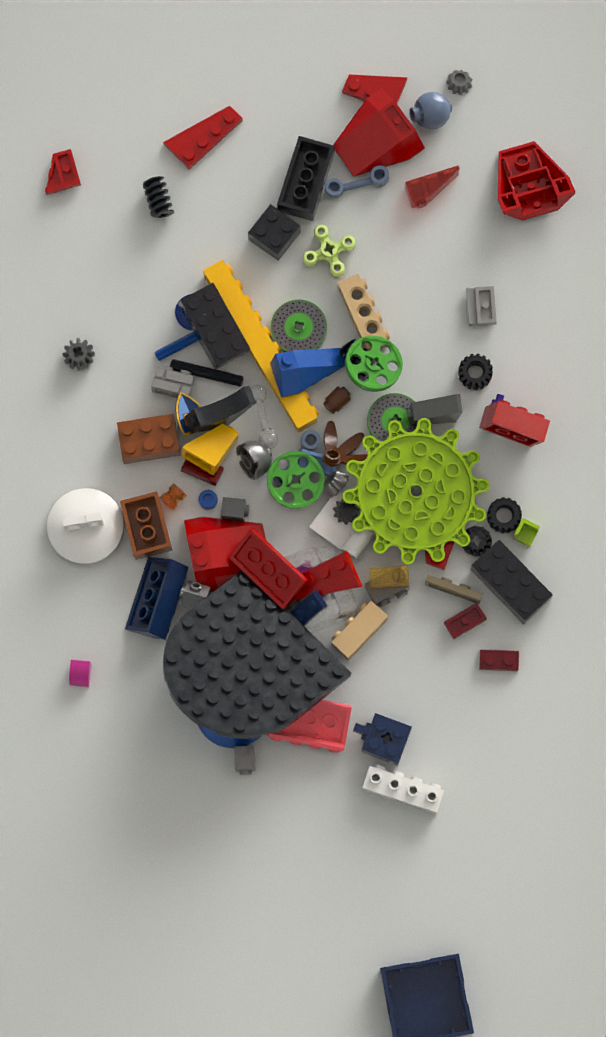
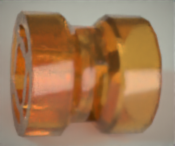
M173 483L169 487V491L163 493L160 499L169 508L174 510L177 507V503L183 501L187 496Z

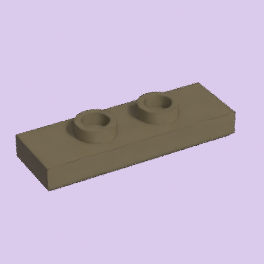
M427 575L425 585L477 604H480L483 595L470 590L471 587L460 584L458 586L452 584V580L444 577L438 579Z

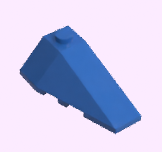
M340 348L293 350L275 354L270 362V366L281 397L300 394L306 388L315 385L318 381L345 367L343 355L339 354Z

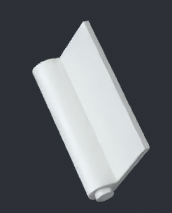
M348 473L349 480L346 486L337 496L334 495L328 500L309 528L342 552L348 551L350 557L357 560L375 533L370 529L356 532L353 530L351 522L345 525L343 521L339 523L338 518L334 517L335 511L333 507H336V501L341 502L344 491L355 488L358 483L357 478Z

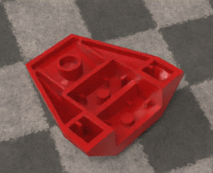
M535 141L499 151L498 202L504 215L523 221L558 211L576 194L570 177Z
M210 517L184 520L195 580L202 585L211 587L210 592H214L242 571L228 557L250 529L254 528L266 539L262 523Z

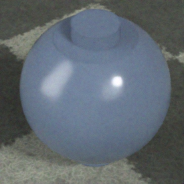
M428 92L416 100L414 107H411L409 110V115L412 122H418L425 129H438L448 121L452 112V105L443 95L437 92Z

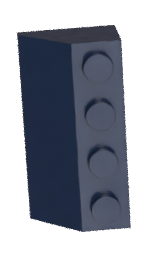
M148 557L125 630L151 638L166 640L189 567L173 559Z

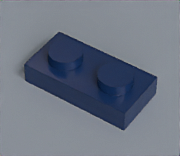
M316 590L308 595L290 613L306 626L328 605Z

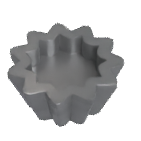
M454 70L453 73L448 75L449 79L446 83L449 85L448 90H452L453 94L458 93L462 95L463 92L468 93V88H472L471 82L473 79L469 76L468 72Z
M334 471L327 477L324 486L331 497L337 496L349 480V475Z

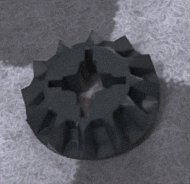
M479 526L467 528L466 533L469 535L470 541L474 539L476 533L478 538L483 541L479 542L478 548L474 542H470L467 546L463 547L464 551L472 556H482L492 545L490 532L484 527Z

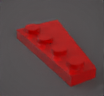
M228 106L164 141L163 144L190 170L239 125L243 118L231 106Z
M344 551L302 573L308 581L292 601L305 599L316 590L320 595H326L363 587L348 551Z

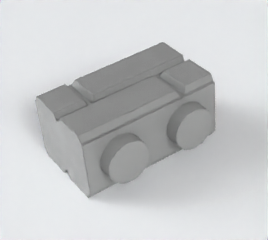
M169 366L157 367L151 386L152 392L175 398L178 397L179 392L191 396L195 380L194 376L186 370L176 372Z

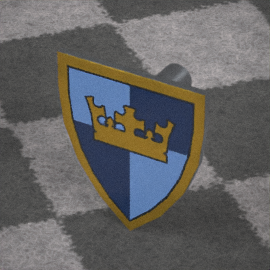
M179 392L175 406L176 421L182 436L186 437L191 435V432L186 424L185 416L193 409L201 406L189 395Z

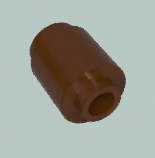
M337 386L325 398L326 401L323 405L332 414L336 411L339 412L351 400L349 397L351 393L344 386L342 388Z

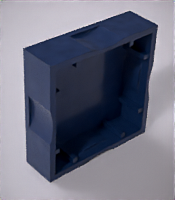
M459 953L431 958L425 961L380 968L393 1037H458L474 1033L469 1004L466 999Z

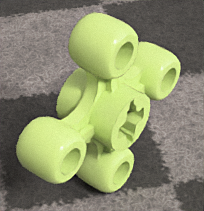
M318 225L314 229V237L320 241L321 247L315 252L307 251L303 255V263L307 267H313L318 261L325 260L330 263L331 275L337 278L341 277L345 272V267L338 260V254L342 251L349 252L354 250L356 241L354 237L346 235L340 242L335 243L328 237V228L324 225ZM326 247L332 251V255L326 251Z

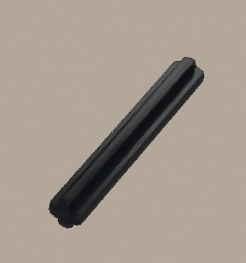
M172 359L170 367L174 371L186 370L194 376L239 387L243 384L244 378L241 375Z

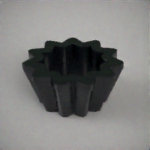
M343 498L341 502L336 501V507H333L335 511L334 517L338 518L339 523L343 521L347 525L348 522L352 523L359 516L357 513L360 509L357 505L347 504L343 501Z

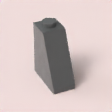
M460 394L412 402L409 409H407V419L411 420V426H417L418 421L422 418L429 419L431 424L456 422L462 414Z

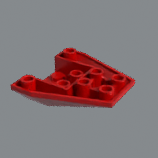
M382 88L366 98L333 144L335 152L353 177L371 172L374 167L379 165L388 167L410 160L425 149L415 128L394 99Z

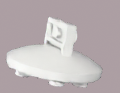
M90 488L73 490L63 495L52 507L47 521V533L53 548L63 558L76 564H93L106 559L117 549L124 532L123 516L116 502L104 492Z

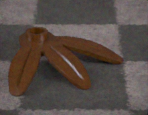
M328 421L324 432L326 452L322 456L323 462L328 466H338L340 463L346 465L350 460L364 461L368 454L349 455L361 444L364 433L360 432L353 435L337 448L335 423Z

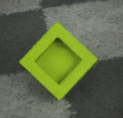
M522 518L513 539L530 548L540 526Z

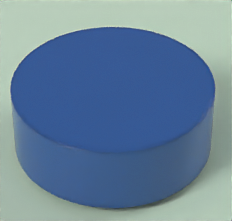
M205 490L200 493L198 501L203 509L211 510L216 507L218 498L215 492Z

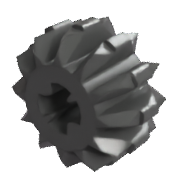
M80 338L76 339V343L70 340L71 346L65 345L64 349L66 352L62 353L63 357L66 358L64 360L65 364H70L71 369L77 366L78 371L81 370L82 365L87 369V362L93 363L91 357L95 356V352L91 351L93 349L92 344L87 345V340L81 343ZM81 351L82 356L80 357L78 355V357H76L75 353L78 352L79 354V352Z

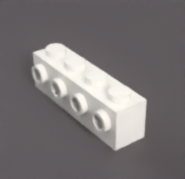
M374 764V767L369 766L362 787L363 791L437 815L444 793L440 785L430 783V785L423 784L422 779L416 777L408 779L403 777L404 774L393 770L390 773L385 771V767Z

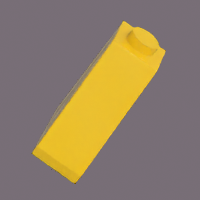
M221 424L182 447L181 457L214 476L236 445L239 433L233 427Z

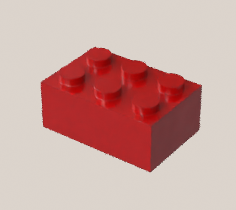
M499 400L485 407L479 428L525 446L533 447L545 441L550 420L545 419V416L542 414H532L527 412L526 408L510 406L508 401Z

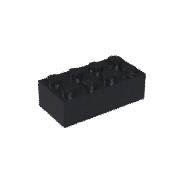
M302 136L298 137L277 202L278 210L285 214L314 221L335 154L334 145Z
M214 283L180 300L178 305L214 369L222 367L250 350L248 343Z
M500 539L471 565L470 570L523 625L552 599L553 594Z

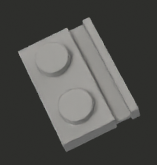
M494 286L466 288L469 326L495 325L497 322Z

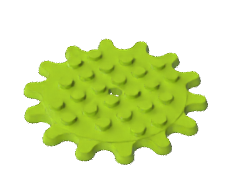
M427 418L420 419L413 432L404 431L401 423L393 420L388 424L389 436L385 441H379L371 435L363 438L362 445L367 450L368 456L364 461L350 460L346 464V470L357 478L358 483L355 488L344 491L342 498L347 504L359 506L360 515L353 520L352 528L356 532H362L367 529L374 531L376 540L373 544V550L377 554L384 553L390 546H396L401 551V560L404 564H412L415 561L417 552L420 550H426L433 561L440 562L445 557L444 545L446 542L454 541L461 547H465L470 543V537L465 531V524L468 521L482 522L486 518L485 510L475 504V496L486 492L490 484L484 478H475L471 470L479 462L480 455L475 450L461 453L457 450L456 442L459 439V433L456 429H449L443 436L438 437L432 433L431 422ZM413 486L420 488V496H412L411 488Z

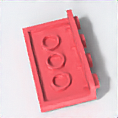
M321 700L293 724L277 733L267 734V736L271 737L274 741L286 740L294 745H301L302 743L314 749H320V747L327 748L330 752L334 753L344 751L352 705Z

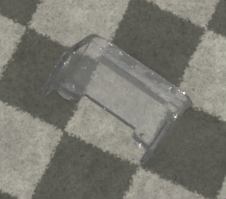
M326 545L306 548L285 558L291 564L300 561L302 566L311 568L337 556V553L333 547ZM352 589L330 593L332 600L326 602L328 606L321 612L324 620L307 626V631L313 634L348 620L352 616H356L358 604Z

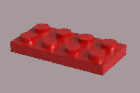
M254 528L247 532L228 557L282 609L288 607L308 581Z

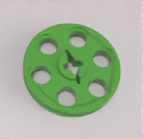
M365 336L358 339L351 345L345 358V369L350 380L359 388L370 392H380L392 387L402 372L403 361L398 348L391 341L380 336ZM361 344H370L371 350L364 351ZM381 346H386V347H388L389 350H390V353H389V354H383V353L380 351V347H381ZM353 356L358 357L360 364H352L350 358ZM375 360L377 364L372 367L370 364ZM388 363H395L397 370L391 371L388 368ZM358 374H366L368 380L360 381L358 379ZM383 376L387 381L386 384H379L376 380L377 377Z
M290 451L280 455L272 462L267 473V487L270 495L277 503L287 508L300 509L311 505L319 498L324 488L325 477L321 465L313 456L305 452ZM300 457H305L308 460L307 467L302 468L298 465ZM285 459L289 462L287 470H282L279 467L280 460ZM312 472L318 473L320 477L317 483H313L309 479V475ZM304 473V475L301 476L298 480V482L300 483L299 485L297 483H294L287 487V485L290 484L293 480L292 475L297 477ZM274 477H279L282 480V485L279 488H275L272 485ZM304 490L312 492L311 500L306 501L303 499L302 493ZM286 492L292 493L294 497L291 503H286L283 500V495Z

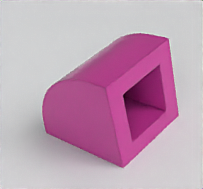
M71 660L69 672L70 685L89 687L92 668L90 661Z

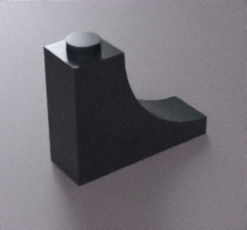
M244 386L222 400L195 408L189 412L185 419L191 434L212 430L221 424L229 426L256 404L250 386Z

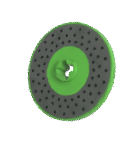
M296 299L282 304L275 311L271 320L272 338L279 348L285 352L317 349L324 341L327 333V321L324 313L317 305L307 300ZM295 324H303L302 331H299L298 329L295 330Z
M389 393L379 397L371 405L367 415V426L371 436L379 441H385L389 436L388 424L394 417L400 420L404 431L413 432L417 426H411V420L407 419V409L415 401L400 393Z

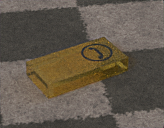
M408 566L369 568L370 588L409 586Z

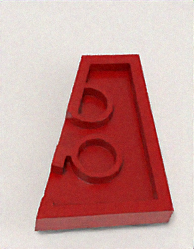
M349 74L342 93L365 101L366 98L382 88L398 104L406 85L407 77Z

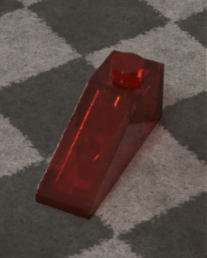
M459 165L405 182V191L411 208H423L427 203H430L459 175Z

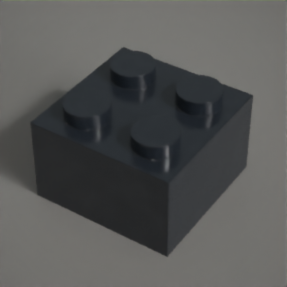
M270 204L248 232V240L279 261L301 233V226Z

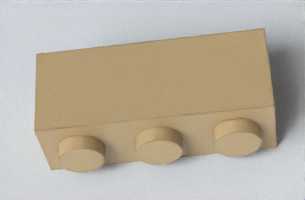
M372 601L368 604L365 602L358 609L360 613L355 618L353 616L350 617L345 623L346 628L342 632L338 630L331 638L333 640L331 645L348 661L388 620V616Z

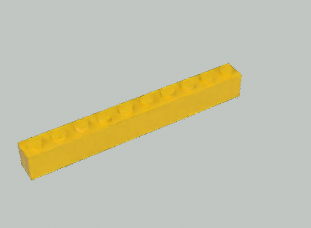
M221 260L203 270L204 277L208 284L214 283L248 343L250 354L299 433L317 423L319 413L314 405L311 406L309 404V396L305 390L300 394L281 397L270 366V362L275 354L281 352L276 342L273 343L271 341V333L267 326H262L260 322L262 318L258 311H253L250 306L252 301L249 296H244L242 293L243 287L240 281L233 278L232 274L234 272L229 263L225 264Z

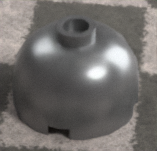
M247 441L237 446L236 454L237 456L240 455L242 459L239 464L247 477H254L253 480H256L267 473L272 457V452L268 447H265L259 441Z

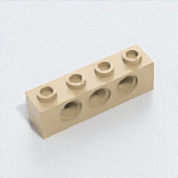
M359 274L339 281L338 290L359 337L380 336L390 339L387 329H383L380 324L383 322L380 313L375 312L373 308L375 306L373 297L371 295L368 296L366 292L368 287L364 278L361 279ZM358 293L362 296V298L360 300H355L352 298V296ZM362 310H366L370 314L366 317H363L359 313ZM374 327L377 331L371 334L367 332V329ZM363 343V347L366 349V351H370V344Z

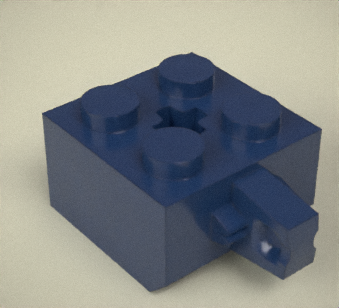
M375 713L372 723L367 722L366 726L355 723L353 732L362 735L361 739L364 740L361 752L398 766L412 726ZM389 735L392 741H388L387 744L383 743L384 739L382 737Z

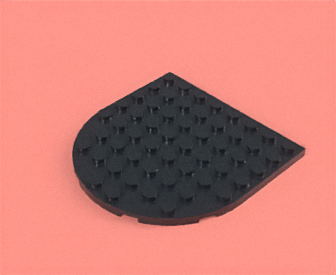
M240 571L180 618L169 634L163 654L164 681L177 707L200 727L213 730L218 735L239 739L260 738L262 735L272 732L277 733L287 728L350 678L352 674L287 609H282L243 571Z

